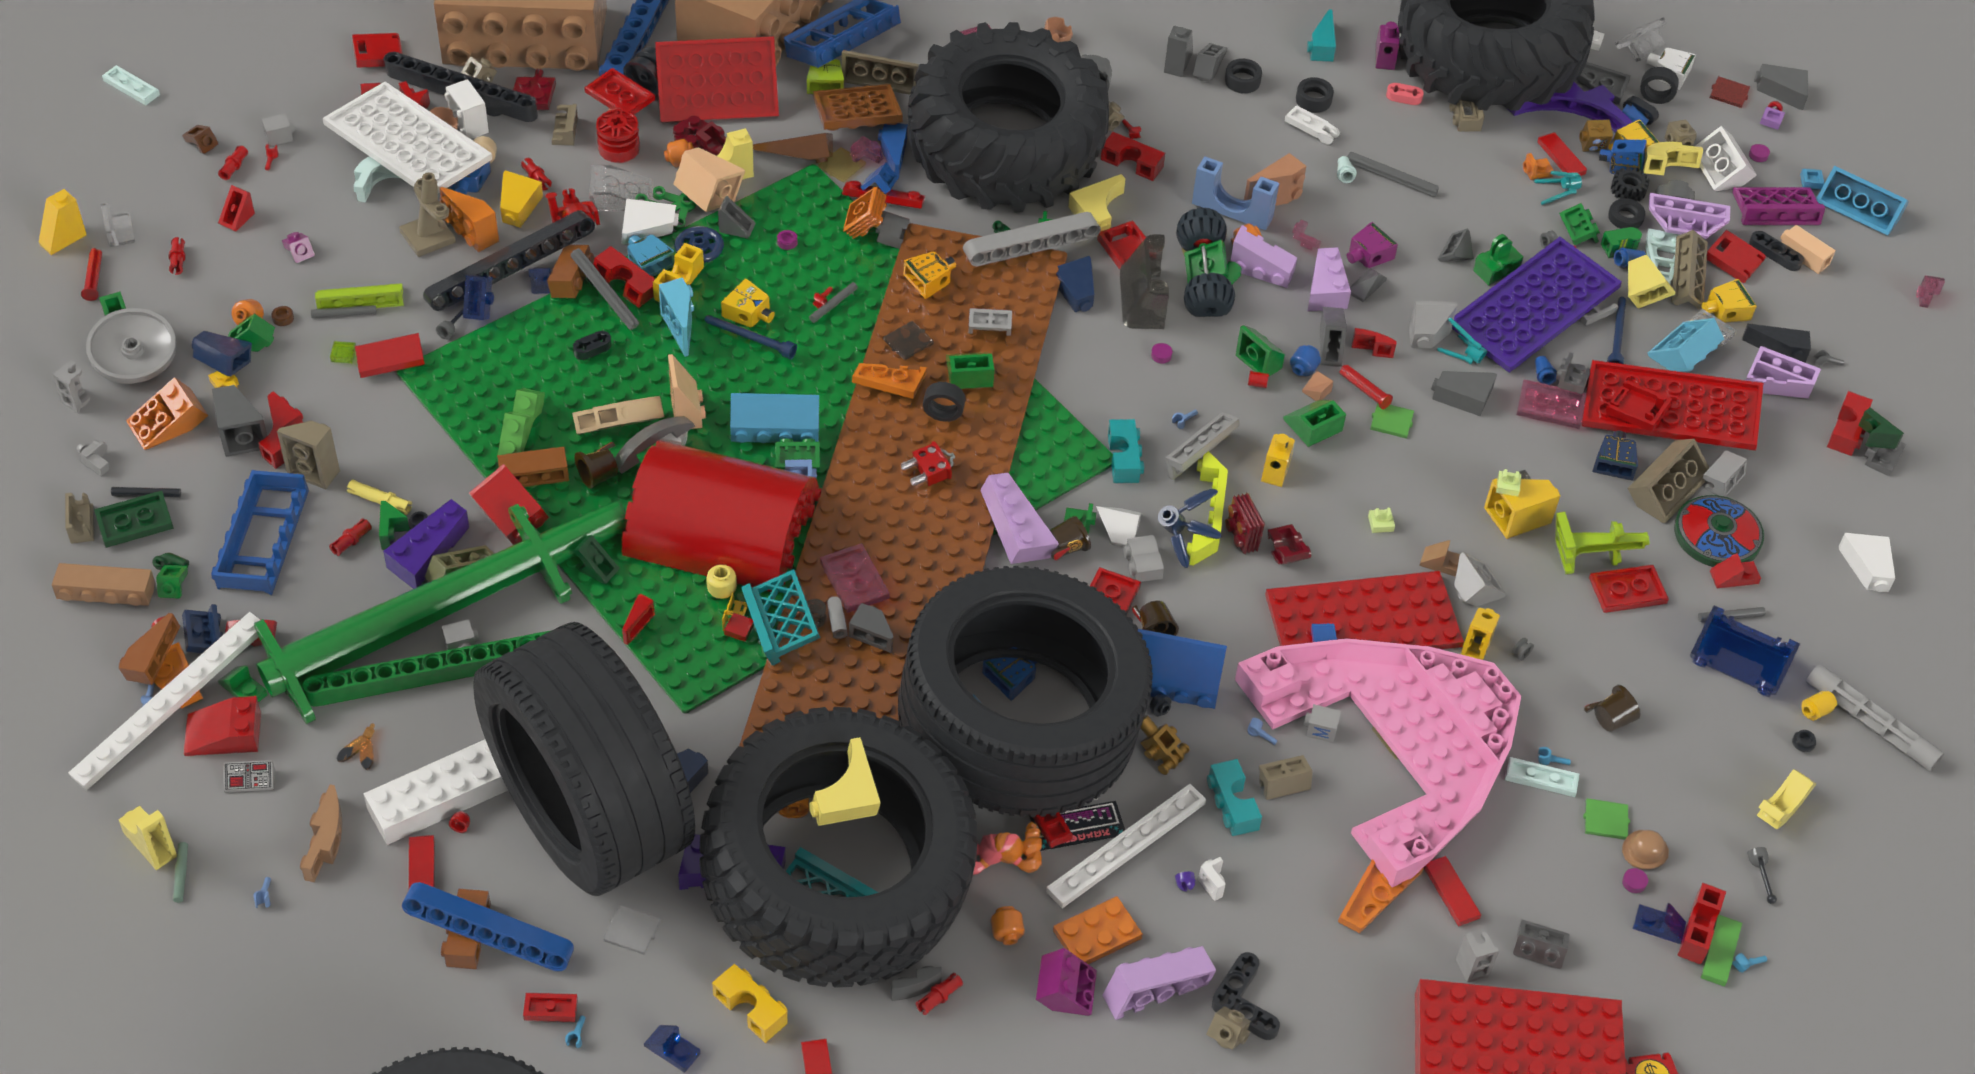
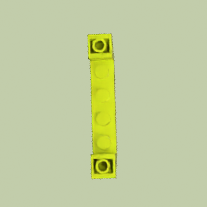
M1208 451L1203 455V459H1198L1197 471L1201 472L1200 481L1213 482L1212 489L1218 491L1210 500V507H1214V511H1209L1208 524H1212V527L1221 533L1228 470ZM1193 534L1192 543H1187V554L1190 556L1189 565L1194 566L1218 552L1220 538L1215 539Z

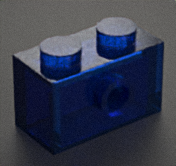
M466 276L463 318L487 320L490 318V305L494 303V292H491V276Z

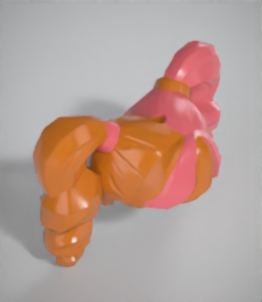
M1034 822L1028 823L1025 841H1022L1020 836L1009 832L983 836L980 845L977 844L976 858L979 855L980 861H975L973 875H977L989 866L999 862L1013 864L1021 871L1027 873L1038 870L1042 865L1040 829L1036 828L1037 825ZM1022 854H1024L1027 859L1023 860L1021 858Z

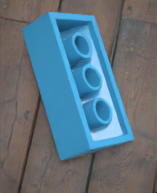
M1836 166L1833 167L1816 198L1819 204H1823L1887 236L1900 220L1909 203L1907 199Z
M731 393V442L775 443L780 442V439L786 438L793 439V442H802L803 439H815V442H819V395Z

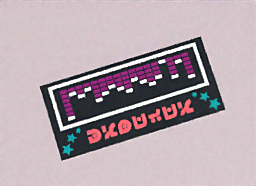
M1110 801L1080 808L1077 807L1073 811L1066 810L1061 816L1073 834L1072 840L1050 848L1040 831L1039 838L1042 840L1040 851L1117 837L1125 831L1117 802ZM1029 816L1030 821H1031V822H1034V823L1036 824V822H1035V820L1033 819V817H1030V816Z

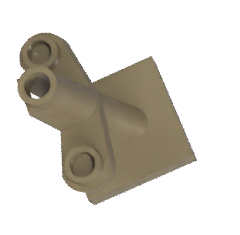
M425 173L414 184V192L420 203L419 219L399 226L400 233L418 257L456 243L455 236L443 221V219L449 216V208L438 201L435 175L433 173Z

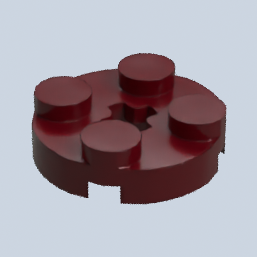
M690 116L673 127L674 141L686 139L692 143L693 148L699 147L703 149L700 140L696 141V136L690 134H696L708 123L700 120L698 116Z

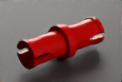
M239 145L232 155L227 156L225 164L218 171L220 178L229 180L235 170L240 169L241 162L248 155L246 147Z
M525 158L524 160L528 165L522 161L521 167L528 173V177L542 182V190H548L545 183L551 187L552 182L544 174V170L537 166L531 158Z
M179 237L171 240V250L168 254L170 260L169 271L173 274L175 268V275L183 272V262L186 258L184 252L185 241L181 238L179 244Z
M362 518L352 528L345 529L342 533L343 535L329 545L332 553L340 556L351 545H356L363 535L372 530L370 522Z
M953 972L943 982L932 986L931 991L916 1002L919 1012L927 1015L939 1003H945L950 994L963 986L962 979Z

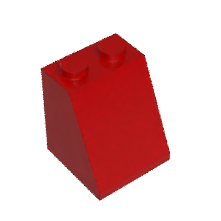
M504 464L469 492L483 512L512 545L522 542V539L510 518L509 507L518 504L520 507L524 506L529 515L528 520L535 528L542 526L549 518L542 507Z

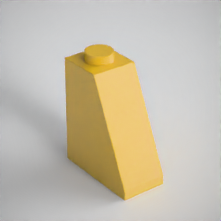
M506 170L503 172L500 204L503 223L519 228L522 227L543 197L542 182Z
M65 189L46 198L38 242L50 255H53L87 235L77 200Z

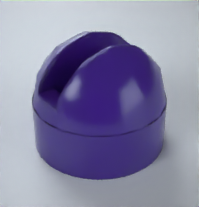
M1187 871L1175 875L1176 884L1181 891H1187V887L1189 890L1194 888L1196 881L1194 872Z

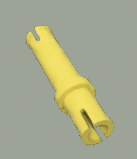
M354 479L347 486V488H350L347 489L348 493L380 505L381 501H386L405 515H408L412 509V506H409L412 505L411 501L399 498L395 493L383 492Z

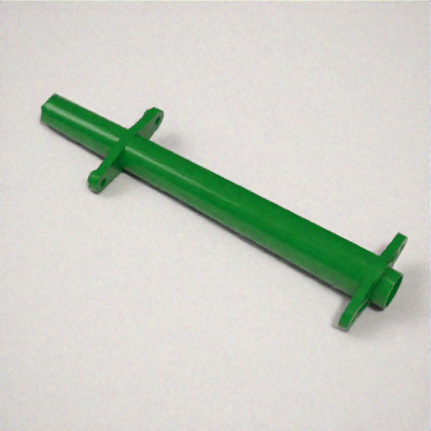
M614 501L539 533L528 520L529 515L525 507L515 504L508 508V512L522 542L282 647L275 640L266 622L263 619L254 623V627L268 657L256 664L262 682L272 698L285 692L296 706L304 722L308 724L315 721L316 717L301 687L304 680L310 676L333 672L537 572L541 573L558 602L563 604L570 600L572 590L567 582H563L557 565L577 556L574 550L586 536L592 535L601 544L626 531L628 519H625L626 512L620 501Z

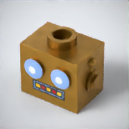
M1587 120L1579 134L1583 152L1606 150L1613 138L1610 120Z

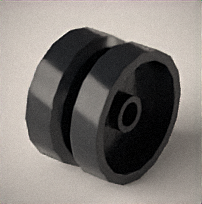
M645 46L635 54L634 58L625 64L623 73L626 77L657 96L659 91L656 48Z

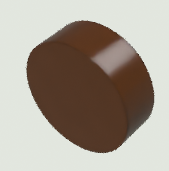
M279 306L271 313L273 323L277 326L290 325L294 320L293 310L288 306Z

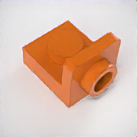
M1527 153L1526 159L1523 162V170L1527 173L1530 180L1553 177L1550 172L1554 170L1547 158L1535 160L1532 153Z

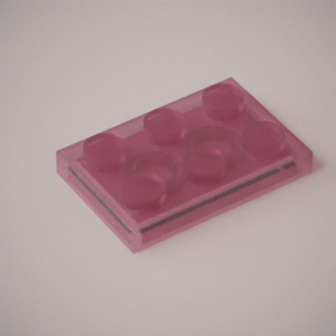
M1524 379L1516 415L1580 429L1586 393L1579 394L1557 388V386Z
M862 543L820 557V564L847 613L857 610L861 603L870 606L890 598L887 587Z

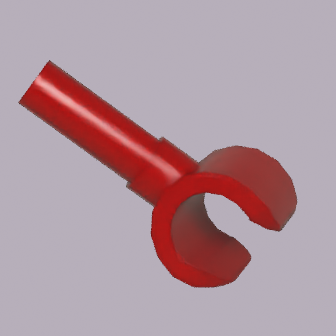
M1126 119L1122 120V123L1129 131L1130 139L1141 138L1140 126L1133 127Z
M269 144L265 146L267 157L265 170L267 171L270 170L273 159L279 156L277 145L270 149Z
M828 287L821 294L815 293L814 299L816 301L813 302V305L819 309L827 303L826 296L833 291V288Z

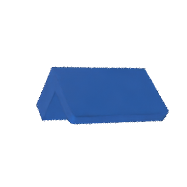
M886 162L866 178L861 189L864 190L875 182L883 193L886 194L892 189L899 177Z

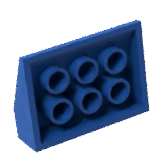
M1138 629V632H1141L1143 635L1142 639L1147 643L1146 648L1149 649V656H1151L1153 678L1150 696L1155 697L1158 694L1169 696L1171 701L1215 709L1227 646Z

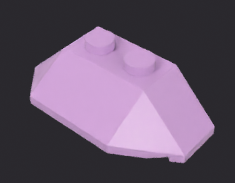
M1650 193L1649 211L1665 232L1681 235L1694 230L1701 237L1707 239L1730 221V206L1655 193Z

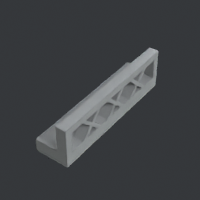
M1221 412L1166 457L1169 478L1175 480L1195 464L1199 458L1201 459L1206 452L1212 450L1228 437L1233 430L1240 426L1239 418Z

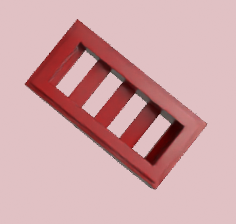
M639 594L622 628L623 642L626 645L631 643L655 615L654 601L643 594Z

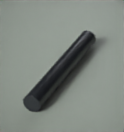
M112 487L111 495L140 497L162 490L164 497H181V489Z

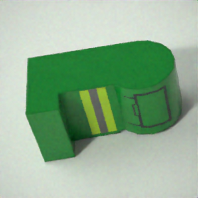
M1634 227L1604 231L1600 245L1608 258H1612L1620 248L1637 250L1642 233Z

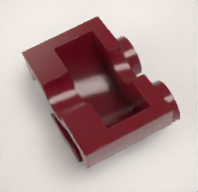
M713 121L696 133V141L700 140L703 150L716 156L723 149L726 137L724 136V130Z
M1293 524L1268 529V540L1271 539L1275 548L1271 553L1278 564H1288L1311 558L1310 547L1305 545L1301 533L1296 531Z

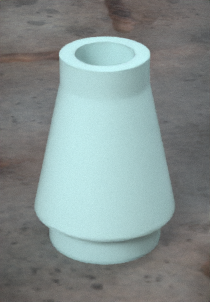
M1342 156L1338 159L1337 178L1343 183L1352 182L1357 174L1356 169L1348 157Z

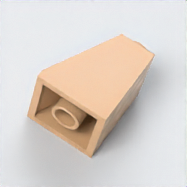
M699 147L684 151L673 185L705 212L720 208L726 196L735 202L745 170Z

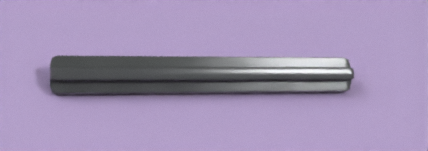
M1350 152L1347 156L1352 165L1432 197H1435L1438 193L1439 186L1354 152Z
M579 248L573 250L571 258L627 328L629 330L636 329L639 325L636 317L583 251Z

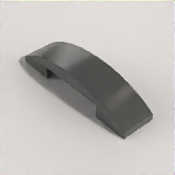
M679 416L658 421L634 435L616 455L615 460L618 471L622 474L638 464L640 461L636 455L656 443V441L670 433L678 438L695 427L694 423L685 416Z

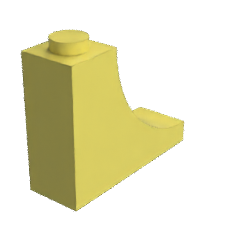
M747 129L727 133L725 145L717 156L745 170L743 179L754 177L753 141Z
M1120 174L1071 192L1069 195V209L1073 214L1091 212L1101 227V231L1111 228L1112 217L1107 210V206L1114 198L1124 194V176Z
M861 738L850 739L847 750L849 768L843 777L830 787L815 791L813 801L810 802V812L812 817H816L818 826L875 816L878 813L880 799Z
M138 806L118 819L123 833L155 870H158L177 857L165 819L158 810L148 815L141 806Z

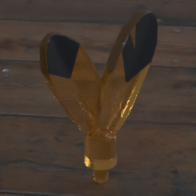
M371 723L369 727H366L363 735L346 745L337 755V761H347L360 751L362 767L365 770L370 769L374 759L371 738L375 732V724Z

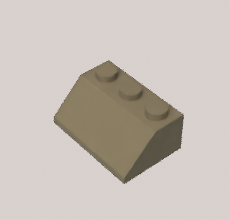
M312 420L279 428L277 434L287 473L303 474L307 483L326 490L340 472L331 428Z

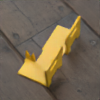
M732 592L727 610L724 611L722 618L723 631L726 622L730 620L728 618L729 615L736 613L745 616L748 607L747 602L734 600V592Z

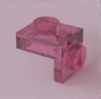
M864 136L853 143L850 148L852 160L856 163L863 156L878 164L884 159L880 144Z
M1301 219L1293 228V238L1301 241L1300 246L1312 250L1313 247L1319 249L1322 241L1304 234L1308 222Z
M1924 276L1916 293V297L1919 298L1920 307L1928 308L1933 295L1940 294L1945 283L1944 278Z

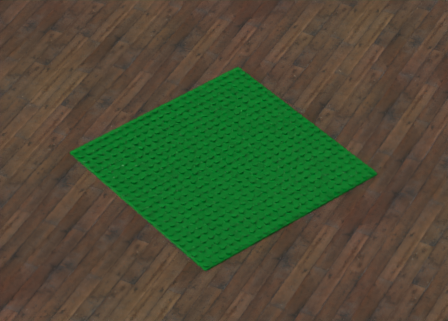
M811 164L734 202L756 223L748 238L719 232L718 211L659 239L673 249L674 254H676L674 247L676 237L683 230L690 227L705 226L712 228L722 236L724 241L722 253L716 259L704 263V268L690 284L693 291L691 301L694 311H692L688 356L683 355L661 315L660 302L654 300V297L638 308L623 296L626 286L625 281L614 279L608 283L639 321L636 329L629 330L598 290L585 278L582 289L579 290L576 298H551V294L541 297L424 355V365L397 370V375L485 479L499 468L497 455L504 414L513 411L516 390L526 388L545 392L542 414H539L533 422L524 452L564 447L569 481L524 487L549 517L542 526L536 528L539 533L614 501H620L626 512L628 502H633L634 488L632 487L637 472L651 446L636 455L640 461L638 464L622 474L618 471L617 476L590 489L585 486L579 476L574 460L575 453H593L610 442H614L615 447L608 450L615 458L621 448L638 432L658 421L674 417L668 355L671 354L694 378L697 390H702L703 402L700 403V406L705 407L706 419H702V428L690 429L688 431L685 444L687 447L775 468V443L731 442V393L819 395L820 469H816L818 487L822 489L856 383H852V376L859 363L864 361L900 249L877 242L879 234L875 233L877 227L874 226L869 229L866 235L863 237L858 236L855 239L846 234V231L843 232L849 205L853 200L849 196L843 195V190L816 164ZM784 230L795 232L798 237L797 246L790 250L780 248L777 244V235ZM713 238L708 239L710 244L715 243ZM685 239L683 244H689L690 240ZM708 249V250H707V252H706V253H705V254H708V253H710V252H711V250H710V249ZM744 279H747L769 296L770 310L775 315L770 323L760 320L753 327H748L722 317L721 302ZM852 282L856 283L858 286L857 290L815 323L810 320L809 316L818 310L813 305V302L816 301L814 299L815 293L821 294L828 287H832L833 291L826 296L828 302ZM707 315H711L781 343L783 341L796 343V354L793 359H787L782 357L776 349L708 324L704 318ZM597 331H606L611 335L612 346L606 352L586 360H579L574 356L573 343L576 340ZM1034 379L1009 474L1036 511L1110 468L1113 454L1044 386ZM660 396L664 418L580 435L576 433L572 414L574 412L648 397ZM815 501V503H814V505H815V510H816L818 501ZM813 517L808 518L806 526L801 525L799 537H795L793 540L794 548L792 555H794V563L791 569L788 568L787 572L793 569L796 572ZM996 527L994 528L993 535L998 533ZM623 533L600 544L620 568L607 584H603L580 572L579 568L584 563L578 556L558 565L622 642V628L638 595L643 594L654 601V617L631 643L626 646L682 713H689L763 670L765 667L767 656L764 653L755 625L746 642L724 635L722 618L724 611L727 610L731 596L724 599L713 597L707 589V576L623 556ZM793 579L786 581L782 587L790 588ZM737 584L734 600L746 602L741 588L744 585ZM768 591L760 593L761 597L766 598L771 594ZM778 592L774 600L782 601L786 593ZM771 605L767 613L774 614L778 606ZM747 607L745 617L752 619L749 608ZM779 621L775 623L773 629L777 630Z

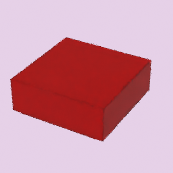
M733 613L724 629V635L746 642L754 626L753 619Z

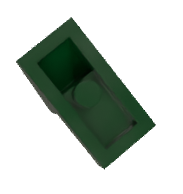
M1868 408L1864 412L1859 426L1870 434L1865 444L1868 447L1895 449L1898 447L1904 434L1872 408Z
M592 535L586 536L574 550L575 554L584 563L579 568V571L603 584H607L620 569Z

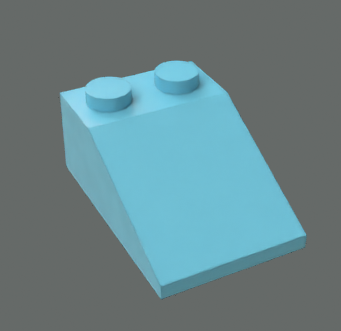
M682 277L659 284L660 311L683 355L688 356L692 311H694L691 301L693 291L691 286L687 285Z

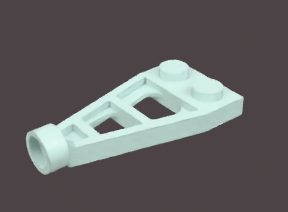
M1648 229L1645 245L1646 253L1657 268L1658 265L1671 268L1670 272L1660 271L1671 285L1674 277L1675 255L1673 259L1659 257L1657 250L1675 253L1676 236L1680 234Z

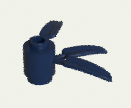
M1208 489L1193 495L1184 501L1185 506L1179 510L1174 506L1168 505L1163 507L1158 513L1159 523L1168 532L1174 534L1171 537V542L1179 562L1185 568L1189 566V558L1183 536L1178 534L1179 532L1188 527L1187 530L1189 532L1210 538L1219 539L1222 535L1218 530L1195 520L1187 523L1182 512L1185 510L1190 511L1214 497L1218 493L1216 489Z

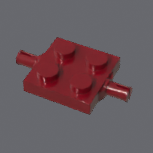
M536 69L534 77H517L513 90L533 96L536 100L537 110H549L556 87L555 77H542L544 74L542 69Z

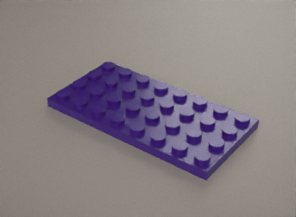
M1558 237L1457 313L1454 321L1475 341L1480 343L1483 348L1487 349L1486 355L1510 373L1621 287L1622 281L1562 237ZM1452 325V329H1453L1454 331H1456L1458 334H1460L1461 336H1463V335Z

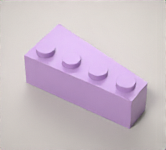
M1203 946L1196 948L1188 947L1180 952H1167L1159 957L1151 959L1147 957L1139 962L1120 964L1115 969L1102 996L1115 1020L1124 1017L1123 1012L1133 1009L1136 1013L1145 1008L1144 1005L1156 1000L1159 1004L1167 1001L1175 992L1180 996L1208 985L1216 969Z

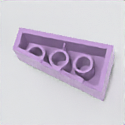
M1010 474L988 475L980 491L1010 564L1051 558L1052 551L1057 548L1059 543Z

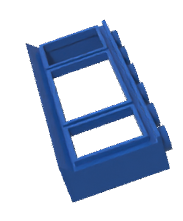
M853 0L783 37L786 55L788 58L819 68L841 56L843 50L850 51L900 24L899 6H893L877 0ZM866 6V12L862 11L861 8ZM850 14L857 20L865 19L837 35H833L835 31L834 22L839 21L840 26L847 27V15ZM811 35L813 41L819 42L821 38L825 39V41L816 46H811L806 43V37Z
M251 470L249 478L244 483V492L238 499L237 511L232 515L231 527L229 531H226L224 546L219 550L218 562L212 568L211 576L216 583L217 589L231 588L264 591L272 596L309 492L303 474ZM262 489L292 492V501L289 508L256 507ZM253 515L285 518L283 526L279 527L278 541L273 544V555L271 558L239 556ZM235 564L263 566L267 570L265 576L232 573Z

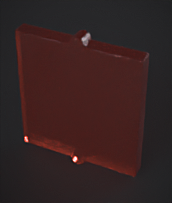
M1718 76L1716 83L1712 85L1713 90L1709 98L1742 108L1744 101L1748 99L1747 94L1750 86Z

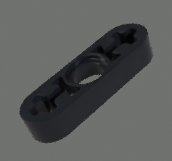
M1763 231L1752 233L1749 241L1751 246L1790 271L1800 270L1804 261L1802 254ZM1772 249H1778L1781 253H1776Z

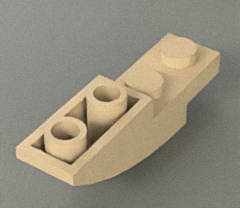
M660 396L608 404L572 413L577 435L664 418Z

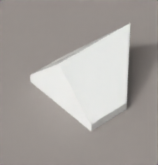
M1096 506L1110 537L1111 544L1121 547L1127 546V538L1136 537L1142 513L1122 508Z

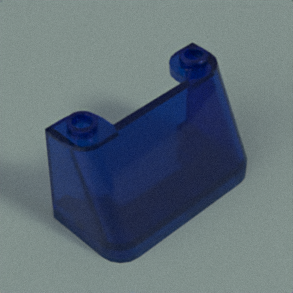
M1714 605L1691 651L1690 657L1693 659L1692 662L1703 668L1708 666L1758 689L1757 692L1766 697L1776 695L1800 643L1789 639L1788 643H1781L1782 638L1780 637L1775 639L1735 621L1731 615L1728 619L1723 614L1724 609Z

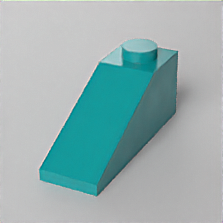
M1332 9L1326 12L1313 31L1311 41L1307 42V53H1310L1311 61L1333 62L1336 42Z

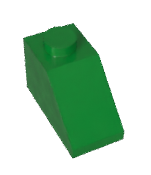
M253 314L232 329L228 337L251 342V351L258 352L272 344L275 327L258 315Z

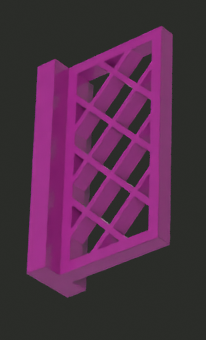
M1733 187L1732 191L1742 213L1741 222L1743 225H1821L1825 212L1824 205L1818 204L1810 187ZM1799 194H1806L1807 197L1805 198Z

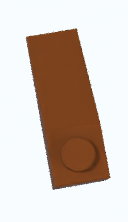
M168 613L127 649L119 663V669L126 680L149 685L153 684L180 628V624L173 613Z

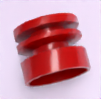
M614 109L598 117L596 122L598 151L605 160L623 163L634 159L639 154V125L637 117L633 113Z

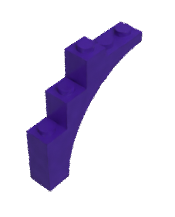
M1574 82L1571 89L1566 93H1554L1548 103L1539 105L1532 102H1524L1520 110H1509L1514 116L1533 111H1561L1584 116L1592 120H1610L1612 131L1615 133L1618 129L1633 123L1613 103L1615 96L1604 85L1584 92Z

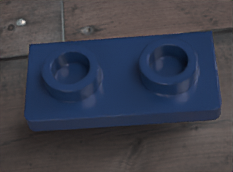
M211 604L208 612L184 610L182 620L186 652L204 653L223 636V632L219 630L221 615L217 613V605Z

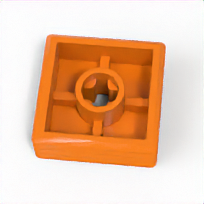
M874 187L850 203L843 232L846 231V234L855 239L858 236L863 237L873 226L878 227L883 221V217H881L882 212L887 206L885 203L886 194H883V192H880V189L877 190V187Z

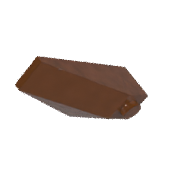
M821 133L753 144V150L816 160V163L828 162L827 158L833 157V134Z

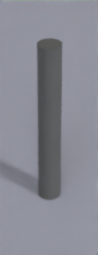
M852 282L811 314L809 316L810 320L815 323L857 290L858 286L856 283Z
M376 305L311 310V317L376 314L377 310Z
M1764 607L1704 612L1698 613L1699 622L1765 616L1766 611Z

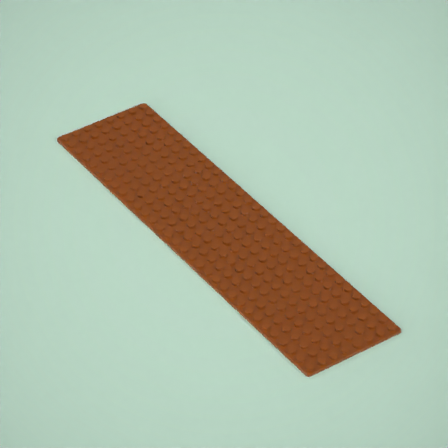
M913 223L908 224L863 363L883 364L888 368L900 369V366H908V369L911 370L927 367V374L914 399L856 384L822 488L821 497L817 503L796 568L797 577L820 638L780 656L781 662L773 666L767 658L739 746L744 747L743 741L755 731L763 732L762 727L773 720L779 719L784 721L785 715L797 711L808 714L811 708L826 707L828 711H833L834 707H851L852 712L857 713L859 709L876 712V717L878 718L886 715L898 720L899 688L909 640L917 617L925 604L929 602V599L934 597L935 593L941 591L944 586H949V583L952 581L956 582L959 577L964 578L966 574H974L978 570L982 572L984 569L995 525L980 490L988 475L1010 472L1060 286V280L1056 276L1059 270L1057 266L1066 263V252L1047 249L982 266H973L964 253L963 246L968 240L983 236ZM929 252H936L942 260L952 257L955 260L956 268L951 270L950 283L927 299H924L903 275L904 260ZM970 308L1012 311L1011 336H1006L1007 331L973 329V334L968 333ZM992 353L995 369L993 387L961 389L966 398L961 417L954 421L945 422L935 420L926 414L923 409V400L927 387L937 382L950 383L946 361L947 354ZM945 398L933 399L941 405H955L954 402ZM932 441H935L940 449L955 455L952 466V479H945L929 487L925 481L915 486L911 484V478L921 475L916 466L906 470L901 468V463L913 459V451L930 445ZM944 454V456L946 457V459H947L948 462L950 463V461H949L950 456H946V455ZM792 595L788 603L795 605L799 597ZM831 597L840 598L848 636L841 639L833 638L828 612V599ZM861 603L874 606L883 612L893 634V650L891 653L849 637V623ZM784 608L781 616L788 617L792 610ZM798 611L794 619L801 621L805 613ZM779 621L777 630L780 631L784 622ZM790 624L786 632L794 634L798 626ZM804 628L800 636L804 637L813 633L812 629ZM783 637L779 643V648L788 644L790 639Z

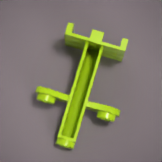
M1566 512L1556 513L1555 541L1565 574L1574 573L1575 558L1579 554L1609 551L1611 565L1617 566L1618 563H1622L1620 550L1645 549V546L1650 544L1647 532L1624 533L1622 523H1617V521H1611L1609 532H1571Z

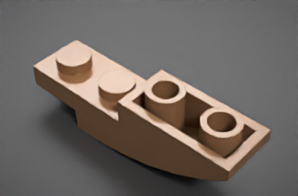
M331 784L326 793L321 795L319 808L316 813L312 814L310 819V827H312L314 835L311 838L310 849L307 855H304L300 862V869L305 881L315 882L323 862L334 863L341 842V807L335 785Z

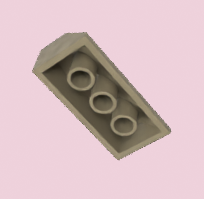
M842 51L844 83L860 86L890 84L893 92L910 95L912 87L916 86L914 76L919 64Z
M1695 439L1676 440L1627 489L1638 508L1660 522L1666 523L1706 482L1703 476L1709 469V466Z

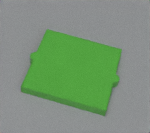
M1377 403L1375 413H1372L1373 421L1370 430L1407 439L1409 428L1413 425L1411 421L1414 411L1389 405L1386 409H1381Z
M1586 799L1585 813L1583 815L1585 819V834L1625 840L1628 836V825L1630 824L1628 804Z

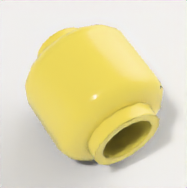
M717 565L708 571L706 577L707 589L713 597L720 599L728 598L732 595V592L736 591V574L731 567Z

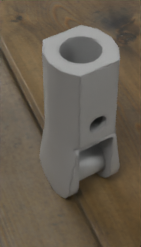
M831 597L828 599V612L833 638L841 639L848 636L840 598Z

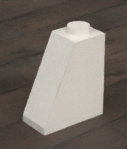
M626 199L621 244H629L628 240L633 235H638L642 239L648 235L660 237L672 234L673 225L678 226L679 214L675 213L676 205Z
M1845 533L1839 544V550L1865 589L1889 592L1895 580L1889 537Z

